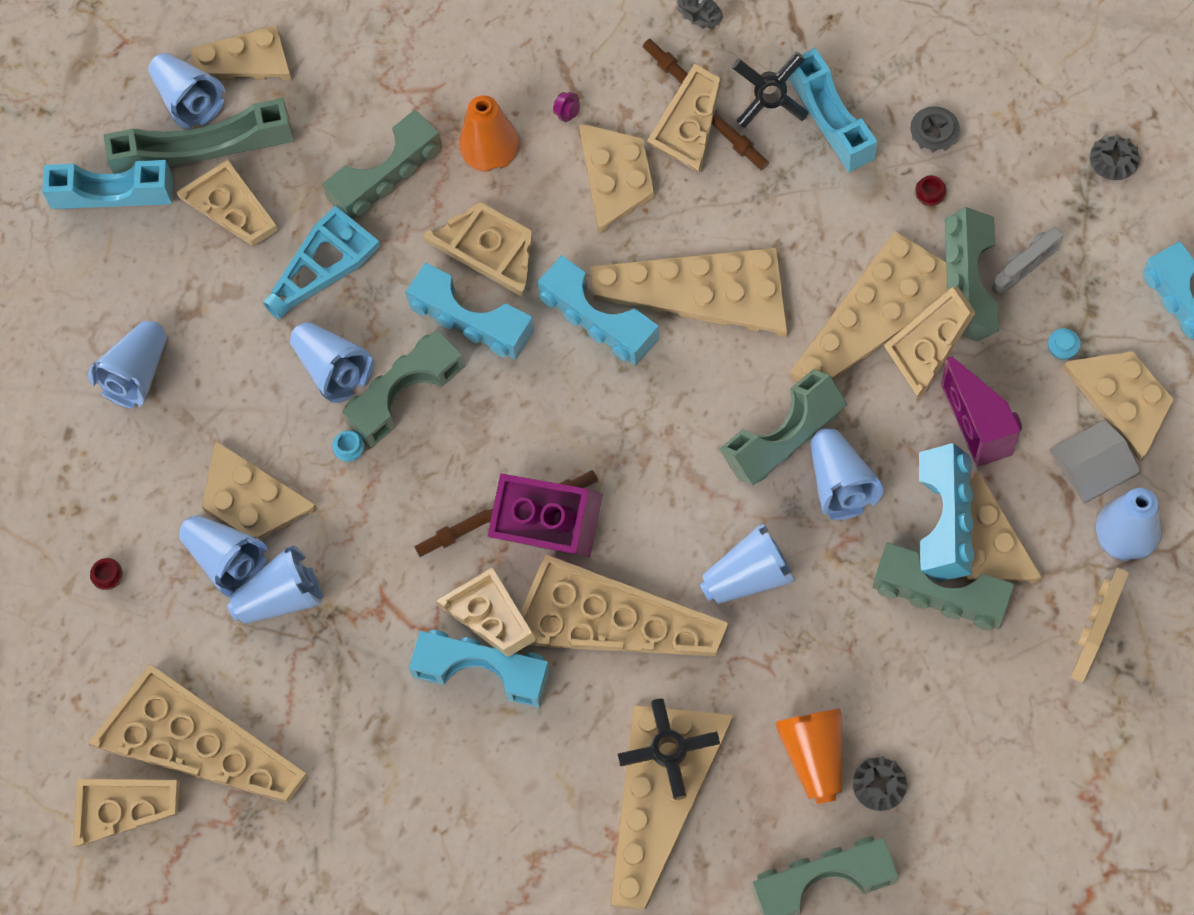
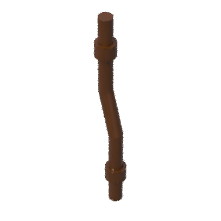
M652 39L646 40L642 47L658 61L657 66L665 73H670L682 84L688 73L677 64L678 60L670 52L665 53ZM715 109L712 125L733 144V149L741 157L746 156L759 170L765 169L769 161L753 147L754 143L747 136H741Z
M591 470L571 481L566 479L559 484L586 488L597 482L598 478L595 472ZM493 509L483 510L450 528L445 526L436 531L435 536L414 546L418 556L422 557L441 546L445 549L456 543L455 539L489 523Z

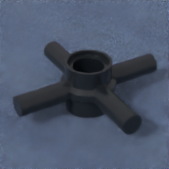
M796 51L778 73L767 71L759 74L740 58L733 63L732 69L754 85V95L756 97L736 119L740 126L746 128L763 107L773 109L782 106L800 121L807 117L809 111L787 95L785 83L805 60L799 52ZM769 86L778 87L777 90L771 94L763 93L764 90Z
M655 699L651 701L658 734L653 738L651 745L648 747L617 753L620 767L654 760L657 764L667 769L673 799H684L687 797L679 764L685 759L688 751L719 745V736L717 731L683 738L679 733L671 730L664 699ZM664 743H674L678 747L677 752L670 756L662 754L659 749Z

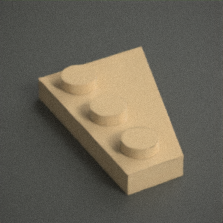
M276 25L190 48L194 66L216 77L218 80H234L236 77H253L254 80H265V77H280L281 80H292Z
M694 64L647 140L648 144L700 173L721 87V78Z
M228 159L176 192L180 199L252 247L278 231L275 222Z
M959 287L949 289L883 345L917 396H924L946 361V358H948L976 313Z
M493 567L436 600L441 609L507 657L536 641L535 636Z
M1116 568L1112 579L1104 578L1098 592V596L1103 597L1102 602L1095 601L1087 620L1092 621L1093 624L1091 628L1084 627L1078 641V645L1083 646L1070 678L1083 683L1101 645L1129 572Z
M77 779L73 847L89 844L178 815L180 781Z

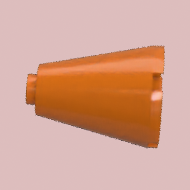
M480 95L473 98L468 104L459 137V150L467 164L474 169L484 172L491 171L490 169L500 167L502 169L508 166L515 159L519 150V137L515 127L495 99L487 95Z
M839 708L776 721V730L808 799L815 798L816 804L836 801L835 794L842 792L841 710Z

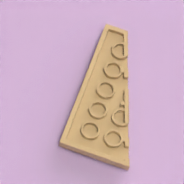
M894 231L792 368L789 377L799 382L810 371L815 369L830 375L832 380L835 381L845 374L848 368L861 359L865 360L874 350L884 343L886 344L947 292L946 262Z
M776 248L590 266L594 300L628 307L637 305L651 308V311L673 312L678 313L680 317L726 326L734 324L747 327V330L757 332L765 330L775 332L777 336L787 337Z
M547 554L543 558L520 611L536 638V641L528 645L531 647L717 656L728 629L727 622Z
M151 664L148 665L88 742V745L93 748L285 803H289L308 777L303 770Z
M633 706L628 751L650 746L653 738L658 734L652 707ZM666 708L671 730L676 731L683 738L717 731L720 741L719 745L688 751L685 759L679 764L687 797L684 799H673L667 769L657 764L654 760L626 766L611 907L646 910L666 862L675 847L677 838L687 821L705 782L707 773L734 719V715ZM668 742L664 743L659 750L662 754L670 756L677 752L678 747L674 743Z

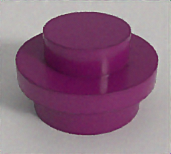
M573 92L560 93L553 105V112L558 116V119L568 122L578 115L580 110L578 95Z

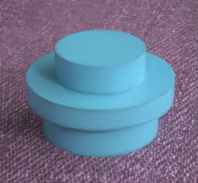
M1065 328L1055 330L1048 339V349L1057 359H1070L1079 351L1080 339L1072 330Z
M346 430L340 432L334 438L332 448L338 459L351 462L363 454L365 444L360 434L355 431Z

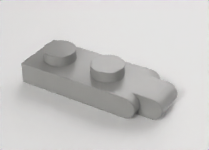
M1056 227L1046 234L1041 232L1031 241L1028 249L1024 252L1019 250L1014 253L1008 260V265L995 277L992 287L993 292L1001 294L1007 289L1012 288L1058 251L1063 234Z

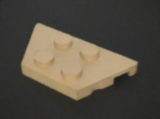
M579 124L598 233H602L608 229L607 226L620 217L622 219L625 218L636 207L643 206L654 198L644 141L642 138L586 124Z
M479 202L470 207L464 214L456 215L447 220V225L434 232L428 230L424 233V242L519 296L523 297L525 295L533 238L532 230Z
M1133 351L1065 362L1062 368L1103 418L1126 440L1136 457L1142 461L1174 400Z
M216 442L214 445L202 508L223 524L259 538L262 541L269 537L272 532L280 531L290 526V522L306 513L310 515L316 511L317 508L314 503L219 442Z
M979 471L974 473L970 478V486L973 491L971 516L974 522V529L971 531L975 557L972 561V574L963 576L966 583H973L982 573L1007 582H1039L1041 575Z

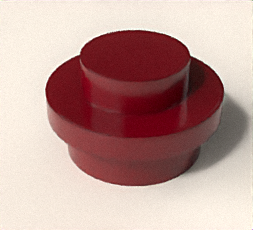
M933 175L926 176L919 180L916 185V198L927 206L938 205L946 196V186L939 177Z
M111 558L96 561L90 570L91 582L101 590L115 588L123 577L122 567L116 560Z

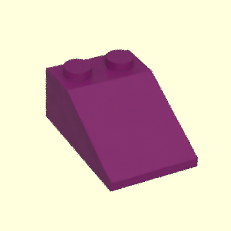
M953 356L946 358L941 386L976 468L1012 456L1016 443H1018L1020 431L1022 430L1018 414L1016 412L1012 413L1009 404Z
M500 473L487 537L591 557L603 494L586 488Z

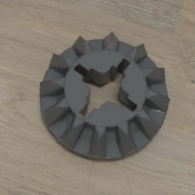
M713 0L677 1V10L683 14L684 19L690 20L692 25L697 24L703 29L705 27L714 29L716 25H720L723 19L721 9Z
M932 106L924 108L915 114L911 121L910 130L912 140L919 144L920 149L924 147L930 149L933 153L940 149L946 151L950 145L955 144L960 126L952 112L942 107ZM929 123H931V125H933L936 129L941 128L939 137L936 136L933 132L928 133L930 128Z
M1118 133L1111 137L1104 135L1101 140L1095 141L1090 152L1092 168L1097 174L1109 180H1122L1130 177L1137 170L1140 162L1138 147L1131 143L1130 138H1121ZM1114 149H1117L1118 155L1121 156L1116 166L1114 161H1112V156H1110Z
M884 756L868 758L857 767L853 777V791L856 798L865 807L875 811L890 810L896 807L906 794V775L896 761L886 759ZM874 771H876L881 779L892 778L885 786L887 796H885L883 791L881 792L879 787L868 788L875 781Z

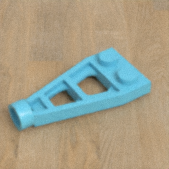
M335 205L313 226L271 291L272 293L263 301V305L275 318L280 320L294 306L362 266L381 247L380 242ZM324 242H329L343 254V258L327 268L321 267L313 260L315 252ZM303 266H307L317 275V278L306 287L299 288L292 282V279ZM280 296L285 297L286 300L283 301V300L280 298Z

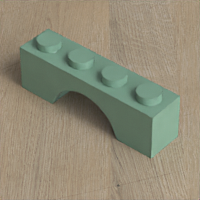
M413 110L392 127L395 147L391 156L383 164L375 168L363 170L345 165L322 184L326 198L350 218L354 219L365 214L371 204L380 197L387 196L397 183L402 179L412 176L418 166L426 160L433 159L442 148L439 132L416 110Z
M965 207L945 218L947 291L952 287H959L976 312L961 337L978 342L999 331L998 302L987 293L978 274V258L980 253L995 246V224L993 216Z
M435 330L430 336H423L417 342L415 349L408 355L400 356L386 374L377 376L372 380L368 389L363 394L355 396L347 402L345 409L342 411L346 424L353 431L360 434L363 441L370 448H373L395 428L391 417V409L397 395L408 386L416 383H432L443 387L465 367L462 354L438 330Z
M813 369L790 388V411L784 423L777 430L766 435H755L742 429L719 449L738 479L751 485L761 482L775 466L787 460L796 448L803 442L812 439L817 430L838 416L839 411L847 403L830 375Z
M888 542L886 543L873 583V588L877 589L885 597L897 598L898 596L910 600L909 602L912 605L922 609L932 607L941 610V613L946 617L952 619H960L962 617L974 621V625L986 630H992L993 628L999 630L1014 586L1013 583L983 573L973 583L965 587L946 588L939 586L921 572L918 552Z
M873 836L856 841L854 848L842 851L841 847L833 848L822 853L823 858L812 862H810L809 858L795 861L789 865V870L777 873L776 869L760 873L757 875L758 880L753 881L752 889L761 914L799 915L800 901L805 891L813 883L825 878H840L849 881L863 894L896 884L898 874L884 838L875 840Z

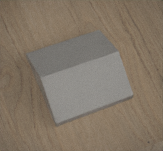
M1106 420L1051 448L1049 451L1084 504L1140 474L1139 467L1126 440Z

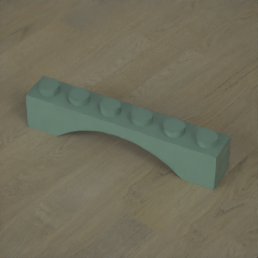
M283 98L252 104L229 119L201 128L166 132L133 128L103 135L107 161L113 174L129 170L133 167L135 161L166 160L168 166L173 167L294 142L290 117Z

